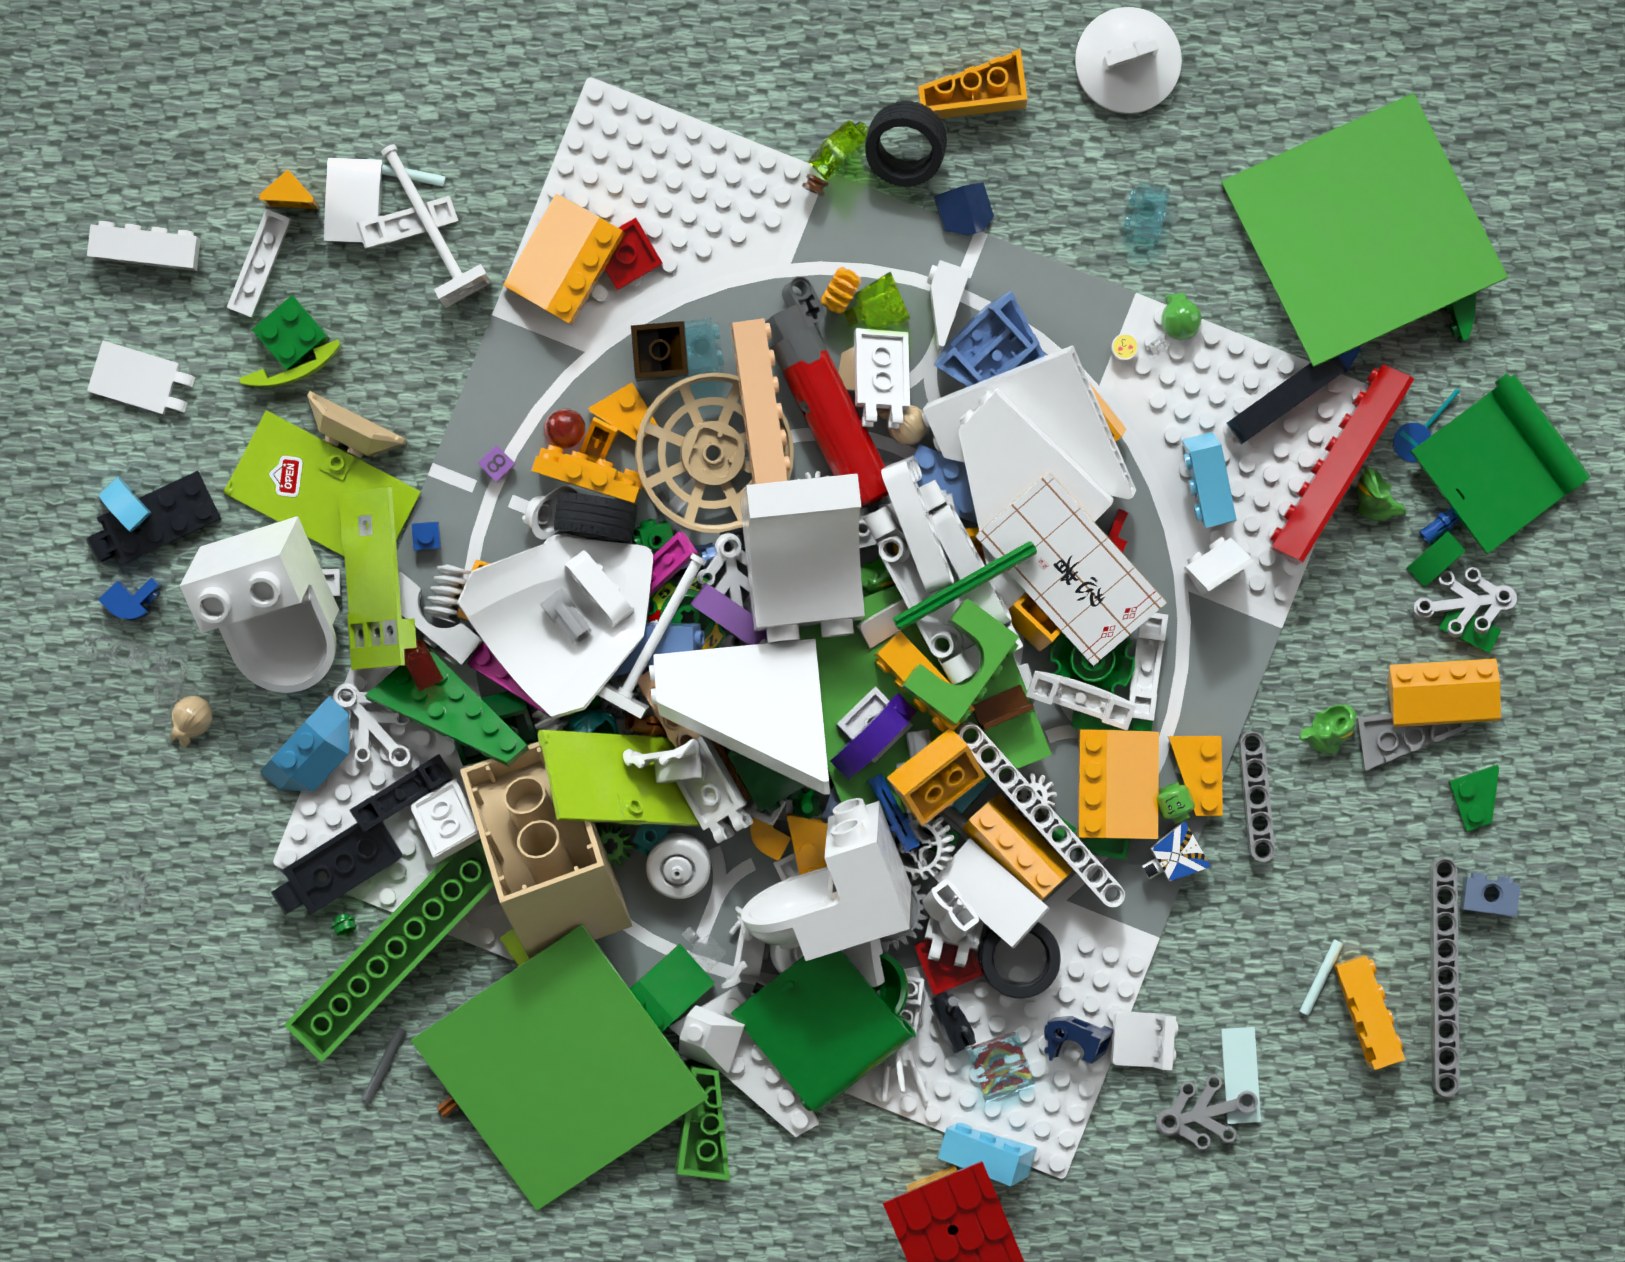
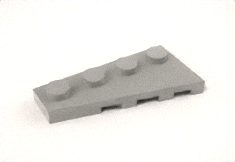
M1392 713L1357 718L1364 771L1467 730V724L1393 727Z

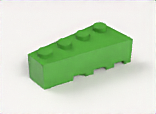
M689 1064L688 1069L709 1097L682 1115L674 1170L679 1175L730 1181L719 1071L713 1067Z

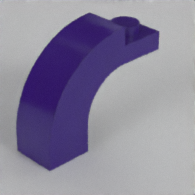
M897 693L856 736L838 751L830 762L850 780L893 740L917 711Z

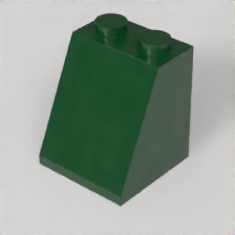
M735 751L727 754L760 813L766 810L767 814H770L782 807L780 801L787 797L792 801L805 793L803 788L807 787L806 785Z

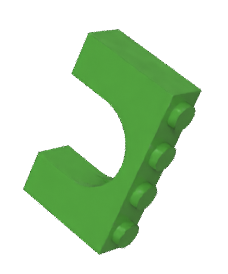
M968 598L960 603L947 622L969 637L978 648L980 665L973 679L963 685L949 684L923 665L918 664L901 685L902 689L952 726L958 722L964 723L972 711L969 709V706L974 699L978 702L987 691L984 685L990 678L994 680L1003 668L1000 665L1005 656L1010 658L1019 646L1015 643L1019 638L1017 634Z

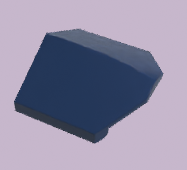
M984 182L961 186L934 196L939 217L946 232H954L966 236L983 232L994 217Z

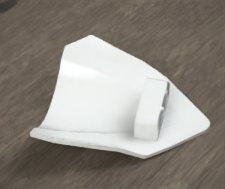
M560 538L472 570L457 604L510 676L552 719L585 710L644 638L653 554L648 547L642 545ZM561 588L570 597L576 606L575 609L592 630L585 639L575 644L570 641L560 626L550 619L540 605Z

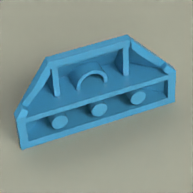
M329 696L269 760L260 773L279 790L314 792L350 753L349 713Z

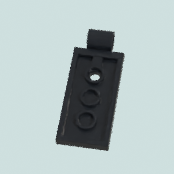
M195 471L138 498L152 512L140 524L142 526L140 533L136 534L129 531L110 511L97 517L104 530L87 537L86 541L97 563H101L116 555L119 566H123L220 520L221 517L199 471Z
M384 822L379 823L364 833L356 823L282 869L281 872L287 877L288 882L273 890L271 894L284 915L303 904L310 916L403 858L404 854ZM320 871H324L327 874V879L324 882L319 881L317 878Z

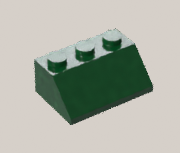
M509 691L481 698L527 745L539 741L528 703ZM453 739L462 766L491 759L482 755L480 751L469 746H463Z

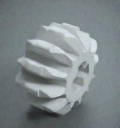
M1030 773L1029 784L1036 791H1040L1041 797L1050 807H1054L1055 803L1047 800L1048 797L1057 796L1056 792L1047 793V789L1051 788L1054 784L1048 782L1043 786L1044 775H1041L1038 782L1035 783V774ZM1027 788L1020 789V795H1016L1017 800H1027V796H1029L1027 792L1029 790ZM1040 808L1042 814L1047 815V810ZM1036 810V812H1035V814H1034V819H1037V818H1038V811H1037V810Z

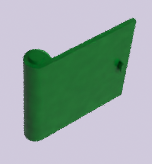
M1508 373L1495 381L1496 388L1410 451L1486 555L1591 477L1516 374L1511 377Z
M842 950L805 961L804 956H802L731 1012L738 1022L745 1024L744 1030L801 1097L800 1101L805 1109L816 1113L916 1037L915 1030L907 1019L901 1015L897 1017Z

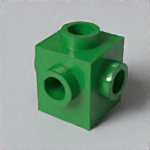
M655 519L640 522V526L634 528L635 536L632 537V543L648 547L654 555L673 537L670 522L665 520L656 521Z

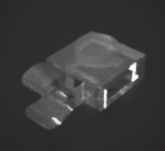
M690 926L682 932V936L694 946L689 954L707 972L727 954L709 934L702 939Z

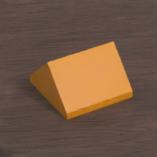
M288 169L259 194V200L267 207L319 209V203Z

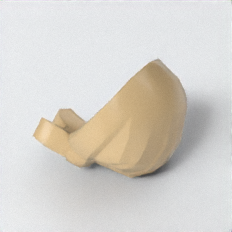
M910 405L908 410H902L903 423L899 424V429L888 428L889 409L882 408L878 410V415L882 419H887L889 434L898 443L914 445L921 442L926 436L928 427L923 421V411L918 407Z
M200 696L184 697L177 702L172 711L173 729L170 739L174 741L178 738L183 748L190 744V738L203 734L212 723V708L205 699Z

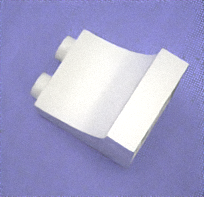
M858 474L746 485L740 506L754 632L766 630L768 643L800 640V626L820 625L822 638L854 634L853 621L862 620L865 616L859 550L861 500Z

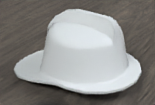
M561 486L546 496H536L530 500L522 521L532 528V532L537 538L548 539L557 532L554 531V517L560 492L577 493L575 489L569 486Z

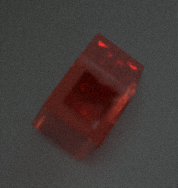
M421 639L419 641L416 640L417 648L404 649L405 665L419 691L444 679L424 641Z

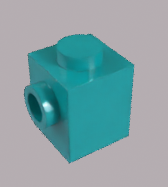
M641 824L632 841L637 844L635 849L648 856L653 846L668 834L672 825Z

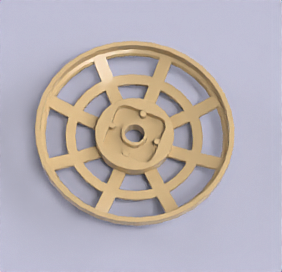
M705 373L678 381L668 387L654 400L639 426L636 438L635 460L641 485L650 501L662 514L687 529L704 533H720L743 527L740 501L746 487L736 494L730 480L740 470L751 473V466L749 461L744 460V444L747 443L746 431L738 434L734 428L728 425L733 411L743 417L742 405L737 403L740 397L738 376ZM705 381H721L733 384L727 399L706 397L696 400L689 385ZM680 390L685 405L671 415L663 428L649 423L661 403L670 395ZM718 405L723 406L718 421L704 422L698 407ZM688 412L694 427L687 432L685 437L671 432L675 423ZM783 414V419H779L780 430H785L787 445L783 446L784 456L789 457L792 472L794 459L793 438L788 421ZM645 433L659 438L657 457L660 472L648 478L644 470L642 457ZM666 442L680 447L681 462L667 467ZM711 445L716 446L719 450V456L714 461L706 457V449ZM686 471L695 480L691 495L684 492L674 482L672 477ZM786 472L788 481L790 480L791 472ZM751 479L747 485H753V480ZM665 481L675 495L687 502L688 506L684 518L668 509L655 495L652 487ZM720 484L726 496V499L717 501L701 500L706 485ZM731 506L737 518V521L720 525H706L694 522L699 507L719 509Z

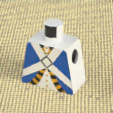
M1184 821L1150 847L1155 858L1142 865L1149 880L1163 872L1168 881H1173L1210 867L1208 860Z

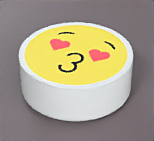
M1128 333L1118 335L1111 345L1113 355L1122 361L1132 359L1138 352V341L1133 335Z

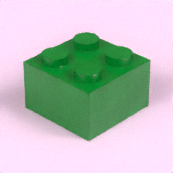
M293 295L251 329L286 370L297 367L314 353V348L322 346L330 339Z

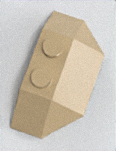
M311 391L307 395L319 432L325 435L323 440L337 447L339 443H342L349 447L347 452L359 458H362L363 454L371 457L404 446L408 441Z

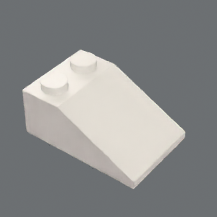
M941 260L938 266L932 265L927 283L931 285L930 299L937 350L942 352L970 270Z
M1221 537L1209 545L1211 550L1203 556L1199 551L1187 559L1189 565L1184 567V570L1200 594L1209 592L1254 562L1232 538L1225 541Z

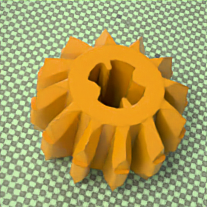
M838 268L821 297V304L832 312L843 313L859 287L861 277L850 269Z

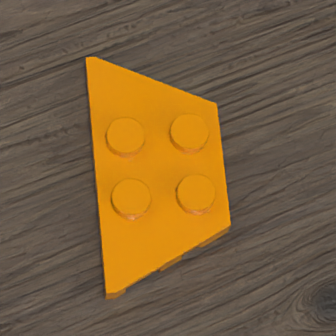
M787 813L786 817L799 875L827 867L824 857L828 823L822 822L819 819H807L795 816L793 813Z

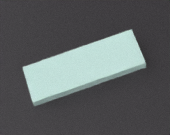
M1255 1027L1221 1029L1226 1101L1237 1099L1238 1095L1243 1091L1253 1092L1258 1099L1257 1108L1253 1112L1244 1113L1241 1110L1227 1112V1124L1261 1122ZM1245 1096L1242 1099L1243 1105L1250 1106L1252 1099L1249 1096Z

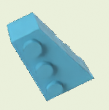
M1213 432L1182 439L1185 451L1183 455L1184 463L1191 476L1189 487L1192 496L1195 495L1197 505H1194L1197 521L1201 520L1205 528L1236 521L1222 444Z
M957 1123L946 1128L938 1159L962 1168L983 1161L990 1179L1011 1187L1029 1176L1037 1147L988 1132L975 1130L965 1123Z

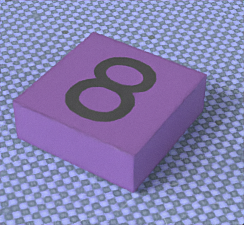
M498 445L478 462L496 482L516 465Z

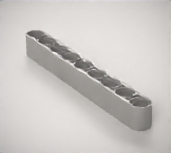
M1441 857L1435 859L1429 869L1432 1087L1438 1094L1451 1097L1457 1093L1460 1086L1458 890L1456 864L1451 859ZM1442 862L1447 863L1449 866V873L1445 877H1440L1437 873V867ZM1442 889H1446L1450 895L1448 902L1445 904L1439 903L1437 895ZM1442 916H1447L1450 920V926L1448 929L1441 931L1438 928V920ZM1446 942L1450 946V953L1446 957H1441L1438 954V947ZM1447 969L1451 975L1450 980L1446 984H1441L1438 980V974L1440 971ZM1444 996H1448L1451 1005L1449 1009L1442 1011L1438 1005L1439 1000ZM1444 1023H1448L1451 1026V1033L1443 1038L1439 1035V1027ZM1444 1050H1449L1451 1053V1060L1447 1064H1441L1439 1061V1055ZM1444 1077H1450L1452 1085L1447 1091H1442L1439 1087L1440 1080Z

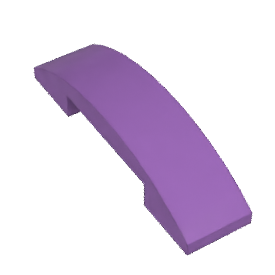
M706 582L690 604L748 645H756L761 640L767 639L766 630L754 632L753 615Z

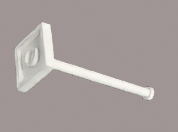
M395 144L389 145L381 153L383 157H387L453 278L434 289L441 303L447 308L492 282L481 264L465 273L461 272L396 153L397 147Z
M694 553L690 557L692 559L623 687L619 686L617 689L606 683L597 694L640 719L645 716L650 706L633 698L634 693L632 691L701 565L706 563L705 559Z

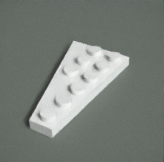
M736 986L701 1007L737 1021L731 1012L745 1002L746 998L739 986ZM687 1015L668 1026L678 1036L681 1035ZM743 1029L729 1073L720 1072L795 1137L817 1126L819 1120L814 1112L805 1109L800 1101L801 1097Z

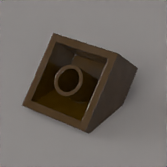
M684 321L631 325L636 382L689 375Z

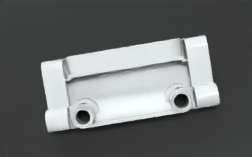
M936 480L919 487L951 570L954 583L984 567L985 565L956 510L951 504H948ZM892 502L863 518L879 547V554L908 609L943 590L940 589L929 594L927 593ZM888 542H894L898 545V555L888 553L886 549ZM992 579L916 622L933 655L938 658L950 683L953 685L973 675L974 672L978 671L980 665V655L975 643L947 622L964 599L968 598L1017 634L1011 623L1010 612ZM1018 638L1015 642L1019 645L1016 651L1023 647L1020 638ZM937 639H947L950 644L949 650L940 649L937 645Z

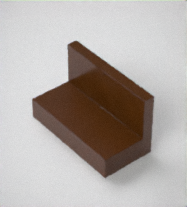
M1021 684L971 705L975 709L973 713L981 730H987L1034 709L1033 703L1029 704Z

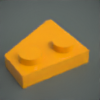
M632 382L588 408L592 414L635 441L641 421L648 410ZM652 416L649 423L658 426V424Z

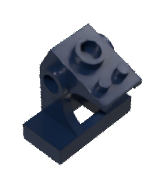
M1073 1016L1054 1017L1047 1022L1044 1028V1037L1048 1041V1047H1045L1044 1052L1049 1054V1061H1053L1055 1057H1059L1064 1041L1070 1040L1078 1043L1084 1050L1082 1060L1093 1064L1106 1054L1114 1030L1105 1025L1100 1028Z

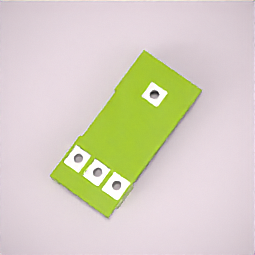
M392 487L338 494L342 550H344L347 583L349 611L347 619L351 670L405 665L404 649L417 648L415 619H402Z

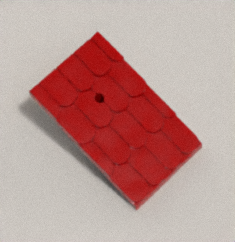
M983 1161L957 1170L956 1165L950 1166L907 1184L906 1193L882 1202L907 1262H1025ZM955 1225L957 1230L955 1232H948V1227Z

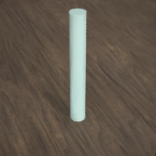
M382 163V174L397 177L391 165ZM405 168L410 179L413 181L444 187L446 176Z
M1334 939L1300 1012L1308 1016L1310 1015L1344 945L1343 943Z

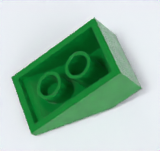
M678 944L629 989L662 1032L709 990L715 982L681 944Z

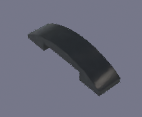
M438 754L380 792L354 806L349 811L364 833L452 778L453 774L441 755Z

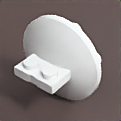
M1134 7L1113 9L1094 19L1084 30L1078 42L1075 55L1077 77L1085 93L1104 109L1121 114L1144 112L1160 104L1176 85L1182 64L1179 42L1169 25L1154 13Z

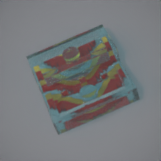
M1017 1031L966 1048L985 1103L1036 1085Z

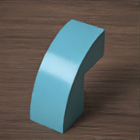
M117 476L99 494V497L115 517L129 531L133 532L152 512L132 493L133 490Z

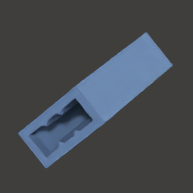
M646 622L644 638L612 677L631 672L657 623ZM669 623L646 667L654 665V654L702 650L705 635L701 631V624Z

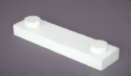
M265 209L227 305L228 309L253 318L292 221L291 218Z

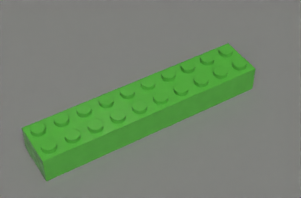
M481 838L445 858L284 1024L321 1062L346 1039L494 886Z

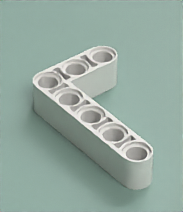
M911 456L888 465L881 470L882 477L927 593L929 594L953 585L954 579L917 484L922 479V474L916 458Z

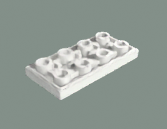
M970 838L952 857V860L946 864L947 867L934 877L939 883L945 879L952 882L959 890L962 900L972 906L978 918L1013 949L1049 910L1047 905Z

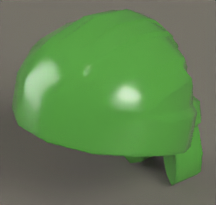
M1185 292L1165 295L1167 305L1161 315V324L1164 331L1171 338L1177 340L1192 338L1198 333L1201 326L1202 316L1199 309L1186 298Z

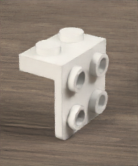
M1116 1012L1113 1022L1111 1062L1114 1065L1172 1070L1176 1060V1050L1174 1048V1039L1178 1033L1176 1016L1163 1013Z

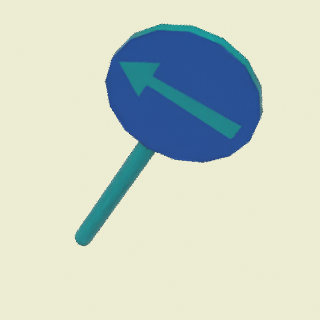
M1459 388L1453 391L1424 426L1420 423L1411 422L1404 424L1397 430L1394 435L1393 446L1400 458L1409 462H1417L1410 451L1431 436L1428 428L1460 393Z

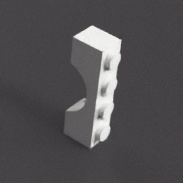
M399 572L401 615L405 617L404 619L414 618L415 630L418 628L425 634L422 639L434 649L438 645L446 651L443 656L453 665H456L458 662L464 665L481 643L484 642L482 638L463 623L451 628H438L430 624L421 611L420 599L423 589L404 573Z

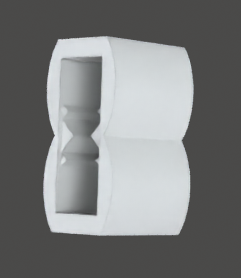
M946 879L932 888L922 900L927 913L939 921L943 933L953 942L959 941L970 933L979 922L978 915L972 906L962 900L957 887Z

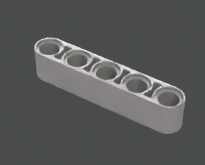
M1246 732L1239 738L1238 748L1248 850L1254 860L1267 862L1275 854V842L1265 742L1261 734ZM1249 736L1255 737L1258 741V747L1254 751H1249L1245 748V740ZM1253 762L1257 763L1261 769L1259 776L1255 778L1250 777L1247 772L1248 766ZM1259 789L1263 793V800L1255 805L1250 800V794L1253 790ZM1256 816H1262L1266 821V826L1261 831L1253 828L1252 822ZM1264 842L1268 846V853L1265 857L1260 858L1255 853V847L1257 844Z

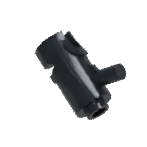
M947 992L933 997L934 1003L929 1006L938 1022L942 1035L946 1038V1043L951 1053H958L964 1050L965 1047L974 1045L976 1043L974 1031L965 1014L960 1009L958 999L953 994L948 996Z

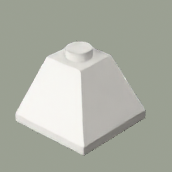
M695 1005L686 1017L679 1038V1054L729 1073L745 1024Z

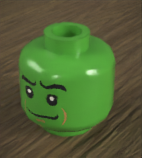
M1175 782L1159 789L1160 793L1157 796V802L1164 819H1174V822L1178 823L1190 818L1188 813L1195 808V804L1187 786L1179 785V782Z

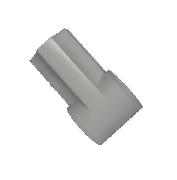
M562 588L540 604L550 619L560 626L573 644L581 642L592 631L584 618L575 609V604Z

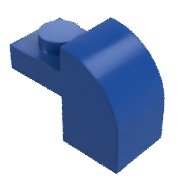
M150 578L133 595L122 582L116 581L98 600L113 615L123 619L136 620L151 613L144 604L146 602L151 604L159 597L161 593L158 590L162 585L155 578Z

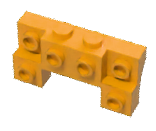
M549 445L548 449L541 447L539 456H536L532 467V472L552 477L560 482L605 496H613L634 504L638 496L640 497L642 485L636 471L625 468L624 473L612 468L614 463L598 459L597 463L588 461V455L572 451L571 455L566 453L564 455V449Z

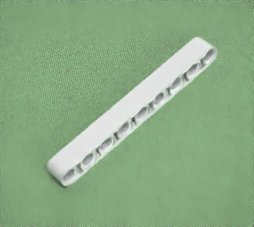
M972 722L962 723L957 728L956 734L963 741L965 730L972 728L976 731V738L971 742L965 743L969 746L978 764L1105 905L1109 907L1121 905L1125 899V891L987 735ZM987 748L993 749L994 757L989 762L982 761V751ZM1005 768L1010 769L1012 772L1011 778L1005 782L1000 781L999 772ZM1022 788H1027L1029 790L1028 799L1018 801L1016 797L1017 792ZM1039 808L1047 810V816L1042 821L1034 819V814ZM1057 828H1063L1065 831L1064 837L1059 841H1054L1052 839L1053 831ZM1081 848L1082 856L1080 859L1071 860L1069 855L1072 849ZM1091 868H1099V877L1095 880H1088V871ZM1110 887L1117 888V896L1112 900H1107L1105 898L1106 890Z

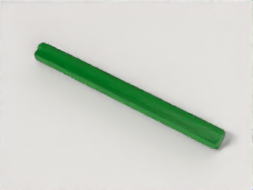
M1029 541L953 585L893 618L896 628L903 630L1036 555L1037 549L1035 545Z

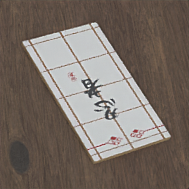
M1049 472L1044 474L1040 480L976 534V538L996 559L1029 541L1035 545L1037 549L1036 555L1007 570V572L1093 666L1167 603Z

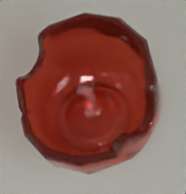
M570 408L559 409L547 417L543 425V435L549 445L562 449L572 448L579 444L584 437L585 422L577 411Z

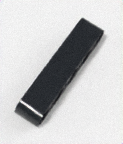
M1338 356L1316 367H1313L1310 363L1226 424L1242 445L1342 374L1347 368Z

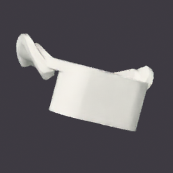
M691 739L675 750L641 754L631 749H626L623 753V759L627 766L635 764L638 768H643L654 762L656 783L702 778L700 747L695 739Z
M738 906L735 907V910L738 914L737 918L741 923L737 951L733 973L721 985L723 989L740 983V974L759 977L765 949V942L756 937L752 938L750 931L745 928L741 918L742 908Z

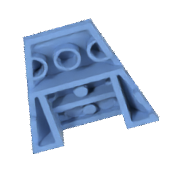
M1009 291L986 305L949 340L934 365L969 387L1046 355L1039 345L1040 343L1036 335L1030 328L1025 314L1020 309L1016 297L1012 291Z

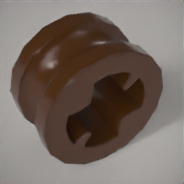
M807 174L806 178L808 180L802 184V187L814 194L823 196V189L828 187L829 183L814 175Z

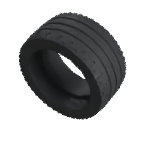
M897 101L883 107L872 120L865 141L866 158L871 170L880 179L899 187H911L925 183L936 174L943 162L947 146L945 126L938 114L922 103ZM894 127L916 129L926 136L932 146V150L928 156L919 160H901L885 150L880 140L881 135Z
M560 492L554 517V531L597 540L631 543L637 515L636 504L594 495Z
M1039 922L1028 933L1033 934L1041 941L1045 948L1047 959L1042 973L1030 983H1010L999 975L995 968L993 956L995 948L1002 938L992 929L987 933L982 942L979 955L982 973L987 982L996 991L1007 997L1017 999L1034 997L1044 992L1053 983L1059 972L1061 963L1059 945L1051 931Z

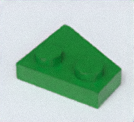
M1498 764L1448 781L1465 831L1492 823L1499 774Z

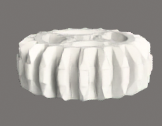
M903 813L905 818H909L910 823L908 824L918 842L921 841L922 844H925L920 849L917 846L904 852V848L895 832H891L907 875L911 872L913 880H916L919 875H921L923 880L929 878V873L933 877L937 876L939 873L938 869L943 871L947 867L945 862L952 860V856L948 852H952L955 849V846L948 844V842L954 839V836L946 835L950 826L942 827L940 823L943 822L944 817H939L937 820L932 818L923 825L934 834L928 835L912 813ZM938 845L935 859L928 863V848ZM904 853L911 854L914 861L907 858Z

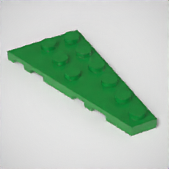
M426 644L406 659L405 665H399L365 695L368 701L378 703L391 712H397L406 716L410 721L444 737L448 736L463 746L476 749L482 755L508 767L529 750L528 745Z

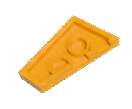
M1167 736L1184 784L1188 787L1194 801V815L1223 816L1222 736Z

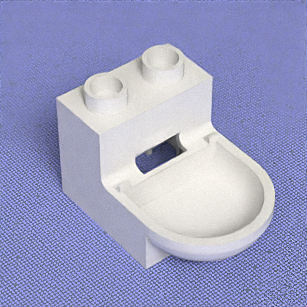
M293 517L199 548L180 584V588L200 632L204 633L219 628L238 669L250 681L262 688L275 692L290 693L302 691L318 683L329 671L335 657L337 643L333 623L339 608L299 517Z
M854 798L838 804L833 809L834 815L828 817L824 857L827 867L789 878L757 894L742 909L741 918L745 928L757 939L771 945H780L782 950L800 946L805 961L910 929L911 884L880 801L865 805L863 799Z

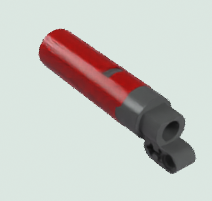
M798 276L792 279L782 290V297L787 308L772 315L765 322L770 324L772 339L775 343L770 350L774 351L775 360L833 476L858 474L861 500L860 509L889 496L881 470L886 466L867 428L862 427V418L815 327L824 317L823 306L810 281L805 277ZM793 286L800 289L801 296H797L793 292Z

